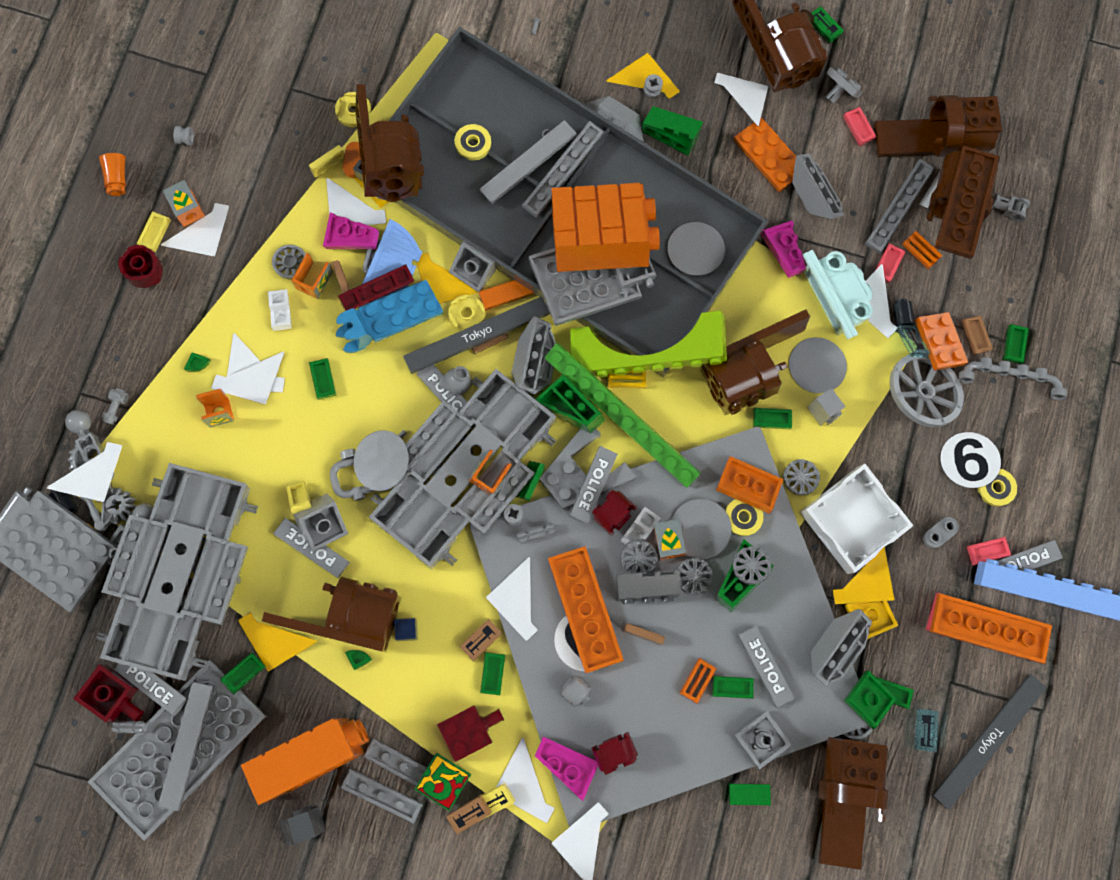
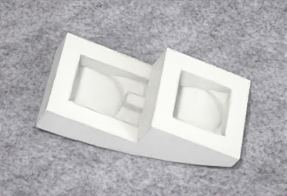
M288 290L268 292L272 330L292 329Z
M644 507L621 539V542L626 544L634 539L646 540L654 529V524L658 523L661 518Z

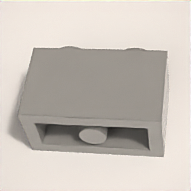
M830 388L818 396L807 408L819 425L822 426L824 423H827V425L831 424L841 416V410L845 408V405L834 390Z

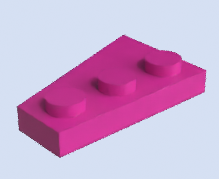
M330 212L323 247L326 249H376L379 231L374 227L359 222L356 223Z
M793 220L765 229L761 233L762 238L788 278L804 273L806 269L802 252L797 245V234H794Z
M542 737L535 757L583 801L597 770V761L546 737Z

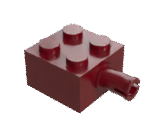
M99 664L73 698L106 723L114 722L122 712L135 722L144 714L143 710L130 702L138 688L108 665Z
M473 705L437 724L454 761L457 762L493 743L488 733V728L504 721V718L499 709L482 717L479 715L476 706Z

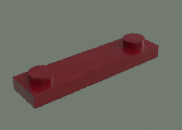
M405 264L337 297L344 311L352 308L357 309L413 283L414 279Z

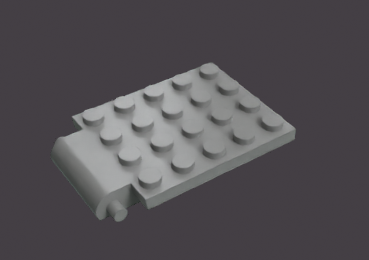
M555 248L531 255L528 258L555 326L640 299L642 294L638 286L646 283L647 288L653 287V280L657 277L650 258L649 267L557 272Z
M26 487L24 491L16 490L0 513V562L64 609L73 612L110 560V549L118 546L43 491H37L33 497H30L34 491L32 488Z

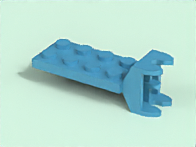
M424 280L363 305L358 310L352 308L344 311L336 320L337 324L343 325L337 330L336 337L352 340L346 343L343 351L355 353L365 349L372 340L374 343L442 315L443 310L427 280Z

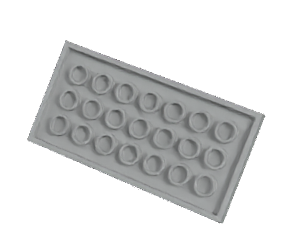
M209 660L205 664L206 667L204 669L201 668L179 690L181 694L188 698L192 682L214 686L182 803L267 717L242 690L233 695L220 681L225 673L212 660ZM186 703L176 716L170 714L162 707L147 722V731L144 734L136 733L88 781L143 841H146L175 811L158 807Z

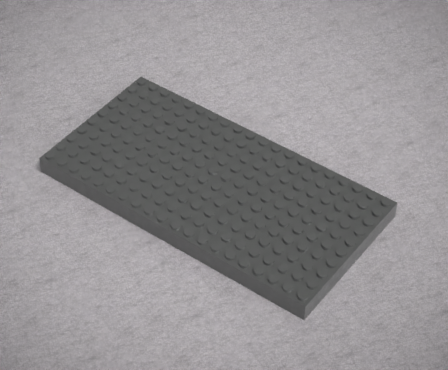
M460 26L389 120L402 121L401 116L403 114L408 116V123L418 131L419 150L422 153L420 164H423L424 175L420 176L422 178V189H419L418 196L399 200L395 203L459 245L465 241L495 261V268L528 288L537 296H542L543 299L544 297L528 258L531 255L555 248L552 200L537 218L522 208V205L575 138L495 203L491 204L479 189L542 139V132L545 129H549V131L545 132L544 136L565 120L576 132L577 136L589 121L603 130V136L562 187L574 188L575 186L592 185L597 187V185H620L626 183L643 184L645 198H655L656 220L648 221V227L659 228L660 249L650 251V261L657 277L653 280V287L647 288L646 283L638 286L642 298L576 319V321L585 327H590L594 333L628 355L655 354L681 341L693 329L701 313L710 310L768 222L764 217ZM476 124L484 127L489 132L491 148L484 158L471 161L458 154L455 149L454 139L460 128ZM474 139L468 141V144L471 146H475L478 143ZM359 160L354 166L353 171L356 178L363 182L361 160ZM689 222H701L712 226L719 232L725 244V255L717 269L705 275L695 276L686 274L674 266L669 258L667 246L671 234L679 226ZM670 367L664 368L663 371L654 372L664 378Z

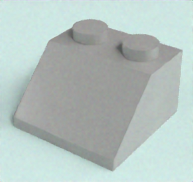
M327 493L312 500L311 508L293 514L312 552L348 534L335 501Z

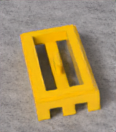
M646 370L644 373L626 372V374H642V376L608 374V388H646ZM612 380H642V383L612 382Z

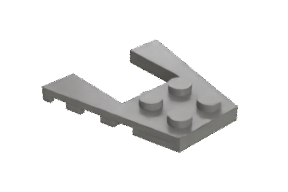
M580 429L540 477V482L563 510L573 507L586 477V474L572 457L601 436L597 429L591 434ZM623 463L609 474L601 494L613 488L621 487L627 482H633L637 479V476L626 463Z

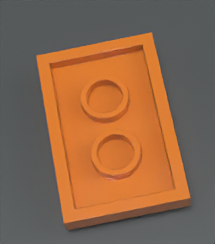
M949 312L921 316L915 319L934 371L964 366L969 363Z
M729 456L716 491L770 514L784 479Z

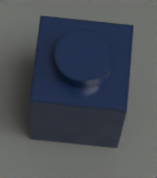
M415 618L395 620V640H418L417 620Z

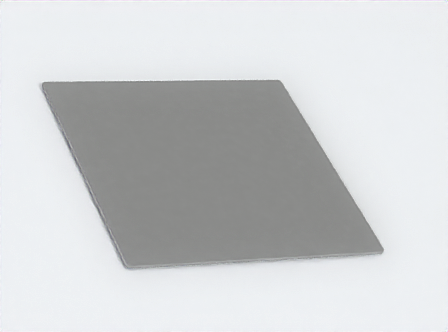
M754 427L679 452L701 472L687 488L657 460L631 468L637 479L633 482H627L616 489L613 488L604 492V494L600 495L595 508L599 504L602 506L607 501L605 499L612 490L616 492L621 491L637 506L635 511H630L629 514L632 517L620 530L616 528L613 530V536H610L593 520L594 514L591 515L587 525L569 517L572 507L563 510L551 495L520 505L523 510V520L518 525L512 526L507 524L504 519V511L485 534L470 523V529L491 592L530 557L531 623L538 631L526 641L499 611L498 613L540 741L542 737H546L596 760L591 747L597 745L599 748L598 745L602 744L603 741L620 734L623 738V734L629 732L638 753L635 763L626 767L620 764L616 771L607 775L603 771L601 772L598 766L583 801L551 772L569 827L598 802L608 812V815L601 821L603 822L754 767L755 764L737 741L734 734L765 711H768L791 743V746L776 758L826 741L828 737L834 738L868 725L843 701L858 682L853 665L844 678L830 683L828 686L823 685L812 674L811 651L835 618L783 484L772 512L769 514L763 511V523L756 533L744 537L731 532L730 540L722 552L712 558L703 559L709 564L713 572L712 584L704 593L690 595L681 590L682 594L671 602H662V599H654L652 603H642V600H634V604H622V601H617L616 576L630 574L621 563L620 554L625 545L621 542V539L644 507L661 518L658 522L672 520L673 515L680 506L694 499L711 500L726 510V507L735 499L716 491L729 456L780 477L760 427ZM740 512L738 515L739 520L742 522H747L749 519L748 514L745 512ZM548 523L554 524V534H545L544 537L531 541L528 539L527 542L519 543L517 538L518 532H527L528 529L538 526L544 527ZM653 529L646 538V540L654 545L658 554L656 566L648 573H655L656 571H661V573L673 572V570H677L684 560L691 558L685 555L660 560L655 530ZM743 539H745L753 547L764 550L774 566L769 576L731 613L717 600V596L730 570L734 557ZM586 546L624 659L622 662L586 674L584 671L575 670L566 665L557 654L554 643L555 632L559 622L566 614L548 562L550 557ZM690 561L689 565L693 569V562ZM697 562V569L701 565L700 562ZM683 565L682 569L688 571L686 566ZM704 567L701 570V572L707 571L708 569ZM680 573V577L686 576L685 574ZM709 575L702 576L704 578L709 579ZM682 581L681 584L685 585L688 581ZM701 581L703 586L706 587L707 583ZM692 584L688 587L690 591L692 590ZM696 584V590L700 591V587ZM629 623L665 637L664 643L660 646L623 632L624 627ZM754 626H757L795 699L778 708L775 707L738 637L739 634ZM698 658L717 668L713 676L754 678L753 699L712 697V678L698 704L679 694ZM700 664L696 674L694 675L691 683L689 684L686 690L687 693H689L691 687L693 686L696 678L698 677L704 665ZM707 668L692 695L693 697H696L711 669ZM571 676H580L591 687L589 693L591 698L583 706L579 704L574 707L561 695V686Z

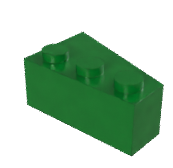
M652 106L642 124V132L689 156L699 138L703 122Z
M564 375L558 378L535 399L556 417L590 434L605 421L602 413Z
M743 539L738 552L743 548L753 546ZM746 551V553L750 557L751 552ZM755 551V556H754V558L757 557V555L759 554V552H756V551ZM743 555L739 556V558L745 560ZM762 556L759 561L766 560V559H765L764 556ZM739 562L736 563L737 566L744 565ZM732 563L719 590L717 600L732 613L759 584L750 585L740 581L733 571ZM771 563V571H770V573L772 572V569H773V566H774L772 563ZM767 564L761 565L764 568H768ZM740 570L738 573L742 574L745 570ZM759 571L762 576L765 575L764 572ZM749 574L745 576L746 580L749 579ZM754 574L753 579L758 580L757 576Z

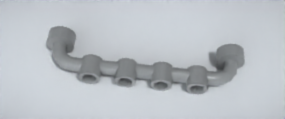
M982 358L980 362L972 361L968 363L964 370L959 372V381L966 384L974 382L975 373L971 371L972 369H980L981 372H996L1001 376L1013 375L1019 379H1035L1036 382L1041 383L1050 382L1055 386V388L1051 389L1052 399L1065 400L1067 398V389L1063 388L1061 381L1056 376L1047 374L1046 368H1037L1033 372L1029 371V366L1025 364L1018 365L1016 369L1011 368V363L1008 361H1001L999 365H994L991 358Z

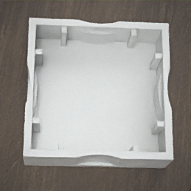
M866 464L856 467L800 511L801 515L847 574L857 572L872 560L883 547L894 542L913 526L899 506L889 498L881 483Z

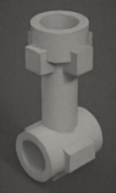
M118 388L110 390L108 399L112 400L108 412H103L101 416L102 422L110 425L117 422L118 417L115 414L119 404L127 402L128 393Z

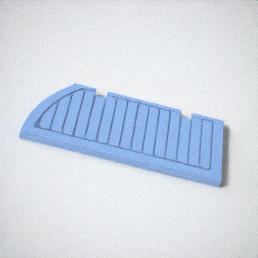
M389 220L362 284L405 264L413 276L416 266L411 263L413 260L419 262L422 251L410 233L397 222ZM406 285V286H404V287H402V288H400V289H398V290H396V291H394V292H391V293H389V294H387V295H385V296H388V295H390V294H392V293H395V292L400 291V290H402V289H404V288H407L409 285Z

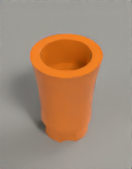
M119 153L100 155L99 161L102 167L107 195L121 196L125 194L126 156Z

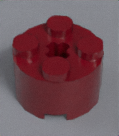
M130 246L126 249L127 251L123 256L119 257L118 266L120 272L133 286L148 288L161 281L163 274L162 263L151 249L146 248V246Z
M614 490L610 491L605 499L607 501L602 506L599 504L592 512L594 514L593 520L610 536L614 535L613 530L615 528L620 530L632 517L629 514L630 511L637 509V506L621 491L616 492Z
M625 732L623 738L620 734L603 741L602 744L598 745L599 748L597 745L591 747L599 769L605 775L616 771L620 764L626 767L637 760L638 753L629 732Z

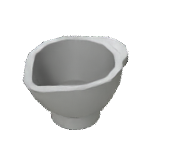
M463 366L449 370L447 374L442 375L439 379V384L444 390L457 395L466 393L473 384L471 383L472 378L469 375V371Z

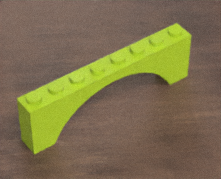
M721 310L701 313L693 329L681 341L664 351L649 355L637 356L616 352L602 344L590 327L570 329L571 355L596 377H607L608 374L614 373L615 375H625L626 372L644 373L645 370L651 369L652 371H663L664 368L669 367L681 369L683 366L688 365L700 367L706 363L719 365L727 361L725 316Z

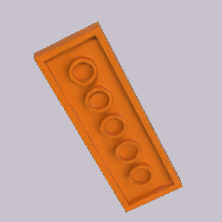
M586 546L548 558L585 674L624 661Z
M940 593L937 594L930 632L1045 664L1052 625Z

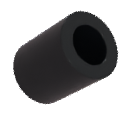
M907 299L897 300L893 304L896 327L906 328L913 326L915 319L912 302L907 301Z
M51 490V493L48 495L72 513L78 509L71 494Z

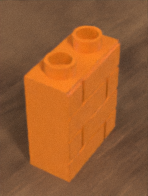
M626 183L620 185H597V187L592 185L575 186L574 188H551L557 272L649 267L650 251L660 249V236L658 227H648V221L656 220L655 198H645L643 184Z
M332 718L313 728V730H309L289 740V742H285L265 752V754L247 761L241 765V768L257 804L261 805L275 800L363 755L364 750L361 745L369 742V737L360 719L355 721L354 719L349 720V718Z

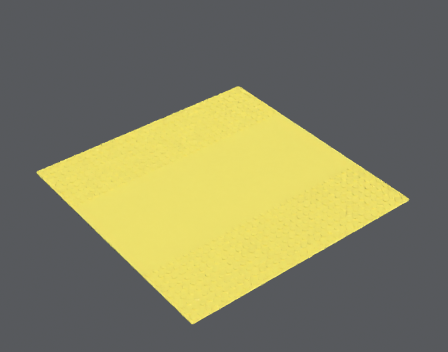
M435 33L371 111L369 114L370 125L377 121L390 120L449 41L439 33ZM357 130L342 147L344 154L349 143L359 142ZM342 160L314 181L102 442L101 445L104 450L107 442L122 445L111 484L114 489L120 488L123 492L128 491L131 493L130 497L136 499L133 503L136 506L144 503L154 506L160 487L152 486L153 479L163 480L169 463L247 484L250 487L247 503L258 506L256 514L244 511L238 526L234 525L229 540L230 542L248 547L239 574L241 582L235 586L229 607L243 617L252 613L257 622L317 640L316 643L296 656L435 756L438 753L469 772L471 776L468 781L485 793L496 788L521 739L524 738L545 803L554 807V811L546 823L513 804L506 808L553 842L569 828L551 771L535 757L541 742L498 610L486 598L491 593V589L470 529V523L456 537V542L449 550V553L457 559L456 563L454 562V565L451 566L443 559L431 570L369 518L378 507L371 500L372 496L374 497V494L377 493L384 500L394 487L384 491L365 494V499L354 501L353 497H338L331 485L330 469L336 462L341 461V451L347 449H355L356 451L358 445L366 436L382 430L390 431L397 435L405 430L407 433L401 439L404 443H407L436 410L441 402L416 373H410L403 356L459 332L450 323L448 310L452 301L440 304L443 310L442 315L376 343L372 340L365 349L358 352L346 353L343 351L346 343L352 340L336 337L337 330L343 326L337 324L336 320L344 312V309L337 297L342 294V290L332 262L340 261L349 289L351 290L362 285L366 276L363 271V263L367 249H326L323 247L329 219L326 178L332 180L372 209L385 210L386 223L368 225L379 231L378 240H381L386 226L391 219L410 233L422 254L429 253L432 262L447 270H450L461 245L395 202H388L380 208L371 197L364 196V189L354 178H349L344 174ZM756 241L708 312L721 310L725 316L726 346L807 309L810 319L804 332L766 349L775 366L784 361L788 366L787 369L778 372L782 382L778 393L765 400H758V403L751 407L745 406L734 415L728 414L725 416L710 393L707 382L700 371L701 366L691 367L690 365L683 366L681 369H672L670 367L664 378L652 370H646L645 389H609L678 452L753 428L754 408L791 409V430L761 428L780 478L783 479V473L788 464L798 459L812 462L820 473V481L817 488L808 495H796L787 489L784 481L782 482L800 527L805 520L800 511L822 494L889 392L890 374L893 367L903 357L914 353L917 346L897 332H894L887 338L868 319L855 327L858 333L857 336L848 340L844 333L837 336L805 274L801 273L788 278L771 250ZM284 245H296L305 254L311 255L314 263L303 281L304 284L311 287L316 282L325 263H330L333 273L318 299L295 289L291 281L292 279H284L275 272L272 266V257L276 250ZM415 260L411 263L416 266L412 276L414 282L409 284V286L422 281ZM496 269L495 273L483 287V290L513 281V279ZM287 289L292 329L273 331L268 292ZM479 293L470 295L479 298V300L481 301ZM534 294L486 310L485 320L534 300L539 296ZM465 309L461 314L463 317H470L472 312L469 309ZM551 314L540 318L551 324V331L556 343H559L571 354L570 329L585 326L576 320L555 326ZM528 324L508 332V339L477 354H474L471 348L434 365L443 375L453 368L463 366L469 371L472 380L477 377L483 383L497 369L515 383L511 374L519 337ZM233 333L240 338L260 361L284 351L276 377L285 378L283 392L270 391L266 404L225 393L229 397L234 421L211 428L202 421L201 416H205L206 412L204 406L196 399V395L213 391L214 389H211L216 375L227 377ZM595 333L602 344L616 352L626 354ZM814 337L824 338L836 344L843 352L847 363L845 378L834 389V392L843 402L845 408L841 410L842 415L829 425L824 423L822 426L819 425L807 407L823 393L809 392L800 387L793 379L789 369V359L793 349L803 340ZM192 352L211 360L209 365L201 371L187 372L184 370ZM328 358L337 396L318 400L309 362ZM554 367L550 385L536 394L526 393L536 399L562 374ZM625 374V375L642 376V374ZM608 376L596 377L608 388ZM612 380V382L642 383V380ZM472 384L469 390L461 395L468 402L479 388ZM585 396L602 413L605 420L596 428L601 433V436L572 457L586 475L599 446L618 454L610 473L623 463H626L631 469L656 460ZM217 407L213 413L223 411L224 408ZM556 417V422L548 432L551 437L557 440L555 444L551 447L544 440L538 442L532 450L525 454L520 462L527 466L529 461L542 463L545 465L542 476L580 428ZM474 426V427L468 432L467 436L472 432V430H473L476 426ZM462 441L456 446V448L451 452V454L445 459V461L441 465H443L449 459V457L460 446ZM475 445L472 447L473 455L478 456L481 454L482 449L480 446ZM501 446L496 451V453L489 459V461L484 465L483 469L480 470V472L476 476L477 479H479V477L484 473V471L489 467V465L494 461V459L500 454L501 450L503 449ZM97 451L94 452L91 459L97 456ZM354 465L339 469L337 476L342 490L348 491L355 487L364 486L356 476ZM810 468L808 473L813 472L814 470ZM449 475L446 477L445 483L448 486H453L457 479L455 476ZM787 475V478L790 479L793 476ZM431 476L424 485H426L432 479L433 476ZM539 479L529 501L515 497L509 505L517 504L520 506L550 496L551 494ZM305 481L310 501L326 493L335 501L348 534L326 546L350 562L340 577L357 580L362 586L364 582L376 585L378 590L382 591L384 587L396 590L397 594L401 597L396 620L415 618L417 620L418 640L396 641L394 626L387 652L385 653L262 621L263 614L266 612L325 627L333 595L328 591L322 590L323 585L328 583L336 586L339 581L334 575L274 535V532L285 518L298 526L290 510L286 489L288 486ZM471 482L452 503L451 507L457 505L473 486ZM791 482L789 485L793 486L795 482ZM799 485L796 488L797 491H800ZM804 485V490L808 491V488ZM92 499L96 509L102 513L103 502ZM121 520V522H120L119 524H117V525H118V526H119L120 524H125V525H126V522L123 521V520ZM202 541V544H201L199 550L202 549L203 546H204V542H203V541ZM191 571L189 578L193 580L194 574ZM489 619L502 632V635L473 662L460 646ZM360 650L367 653L373 661L354 670L345 652ZM485 652L505 655L500 696L480 693ZM473 705L476 706L479 715L482 717L499 709L504 721L488 728V733L493 743L455 762L437 724ZM607 820L601 822L600 831L607 822Z

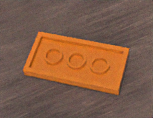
M762 117L759 126L754 122L734 136L733 141L778 192H781L792 183L796 155Z

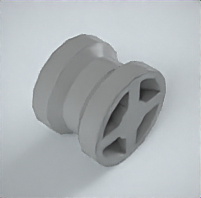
M652 74L646 78L644 85L645 95L651 98L659 96L663 85V80L660 76Z
M175 126L173 133L174 143L179 145L185 143L191 146L194 140L193 128Z
M511 504L505 508L504 519L506 523L515 526L522 522L523 510L519 505Z

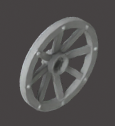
M912 353L903 357L895 364L890 374L891 394L899 409L909 419L926 427H942L956 419L962 410L964 395L961 383L951 368L939 370L949 382L933 386L931 382L937 370L934 371L933 367H931L925 381L922 382L918 362L932 365L928 354ZM911 362L915 382L901 371L907 363ZM899 378L913 391L901 392ZM952 388L954 402L936 396L935 393ZM904 398H914L917 401L915 410L909 406ZM932 401L948 407L952 411L943 418ZM923 403H925L935 419L921 415Z

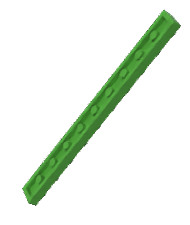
M556 343L544 357L686 488L700 475L701 472L559 343Z

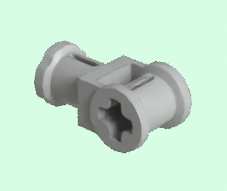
M996 193L993 197L991 209L997 208L1004 211V216L1009 217L1013 221L1022 222L1026 218L1025 212L1030 205V201L1014 196L1008 199Z

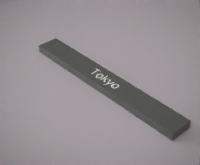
M541 296L408 353L403 357L410 373L414 374L529 324L533 317L543 318L549 315L550 312Z
M1028 674L933 792L932 796L946 809L950 810L1047 687L1032 674Z

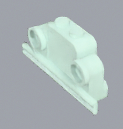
M813 250L804 253L803 257L807 263L804 274L837 336L844 333L847 340L857 336L858 333L855 327L864 323L873 312L872 306L869 303L872 299V289L866 284L862 270L854 263L846 264L845 256L837 251L829 253L820 260H818Z

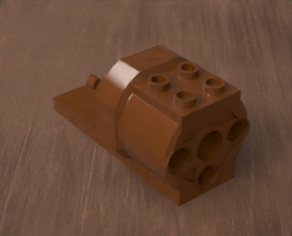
M732 0L731 3L774 93L783 89L800 87L807 81L820 75L828 59L827 51L823 49L820 37L815 33L807 13L799 11L798 3L791 5L794 13L775 19L766 25L755 0Z
M356 84L355 114L364 196L376 197L388 202H397L409 197H417L419 189H422V178L420 176L424 175L423 164H420L422 153L419 150L418 131L408 123L409 118L405 114L401 116L402 121H377L370 125L365 84Z
M940 95L938 98L937 96H930L929 101H935L930 110V119L876 121L874 124L877 136L878 157L928 155L945 157L949 153L959 151L963 145L986 152L995 148L999 133L1002 131L997 96L961 98L957 95Z
M964 145L959 151L945 155L937 187L932 193L928 209L930 213L927 214L928 221H932L933 216L942 219L935 244L936 249L968 259L974 257L982 223L990 215L993 204L991 195L998 171L997 163L999 156Z
M807 309L726 346L727 361L719 365L702 364L700 371L707 382L713 399L722 409L725 416L728 414L734 415L740 412L741 408L745 406L751 407L757 404L758 400H765L778 393L782 384L778 372L787 369L788 366L785 361L775 366L766 349L804 332L810 319Z
M340 577L336 586L328 583L323 585L322 590L328 591L333 595L325 627L266 612L263 614L262 621L269 624L386 653L395 626L401 597L397 594L396 590L384 587L382 591L378 590L376 585L364 582L362 586L357 580Z
M828 737L824 778L820 780L818 798L824 800L818 863L861 870L866 807L878 808V821H885L883 809H887L888 790L885 788L888 755L886 745Z

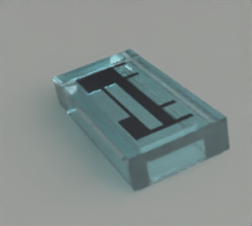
M898 326L897 331L911 357H927L930 354L915 326Z
M916 710L914 750L937 752L939 711Z

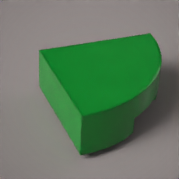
M192 352L184 370L187 372L201 371L209 365L211 360Z
M360 650L345 652L354 670L373 661L367 653Z

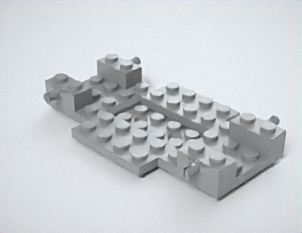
M497 369L493 371L484 383L477 377L472 380L471 383L479 389L459 412L444 400L406 443L409 463L407 473L384 500L377 493L371 498L378 505L369 516L371 521L396 539L431 570L443 559L453 566L457 559L449 553V550L465 526L471 523L480 532L485 534L532 478L534 472L520 462L525 454L542 440L546 441L551 447L557 441L548 434L549 429L556 422V416L524 390L517 388L514 382ZM474 426H476L472 430V432L466 437V439L460 444V446L455 450V452L449 457V459L443 464V466L438 470V472L432 477V479L426 485H424L428 481V479L434 474V472L439 468V466L445 461V459L451 454V452L456 448V446L462 441V439L468 434V432ZM475 445L480 446L482 449L481 454L478 456H474L470 452L471 448ZM501 446L503 449L478 479L491 487L505 464L510 462L512 466L495 492L489 495L473 484L458 504L451 507L452 503L470 484L468 478L484 454L490 449L493 451L486 461L487 463ZM449 475H453L457 479L453 486H448L445 483V479Z
M169 463L164 479H153L152 486L160 487L150 518L145 519L129 514L102 589V593L119 597L121 600L109 633L99 631L98 635L105 638L97 636V640L105 642L100 656L101 659L186 681L192 666L203 669L206 667V665L199 664L198 662L207 664V660L196 658V649L199 643L196 638L202 620L223 625L248 550L247 546L229 541L234 525L238 526L244 511L256 514L258 506L247 503L250 487L245 483ZM206 535V542L184 607L180 613H177L182 603L185 588L188 585L190 573L195 565V559L202 544V538ZM179 544H185L187 547V551L182 555H178L175 551L176 546ZM165 583L173 585V591L170 594L162 592V586Z

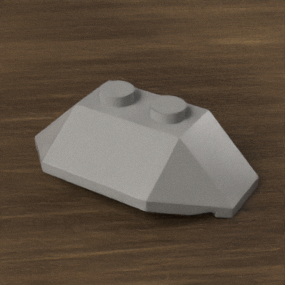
M610 96L584 103V105L641 141H644L639 114Z
M810 154L798 155L795 159L792 184L795 187L796 193L802 199L805 209L809 214L829 219L844 216L841 201L824 171L812 160Z
M537 317L531 319L519 337L511 372L517 388L531 394H536L551 384L554 366L544 358L556 344L551 331L552 327L550 323Z
M857 609L834 619L812 649V674L823 685L828 686L830 683L844 678L865 648L872 621L862 610Z

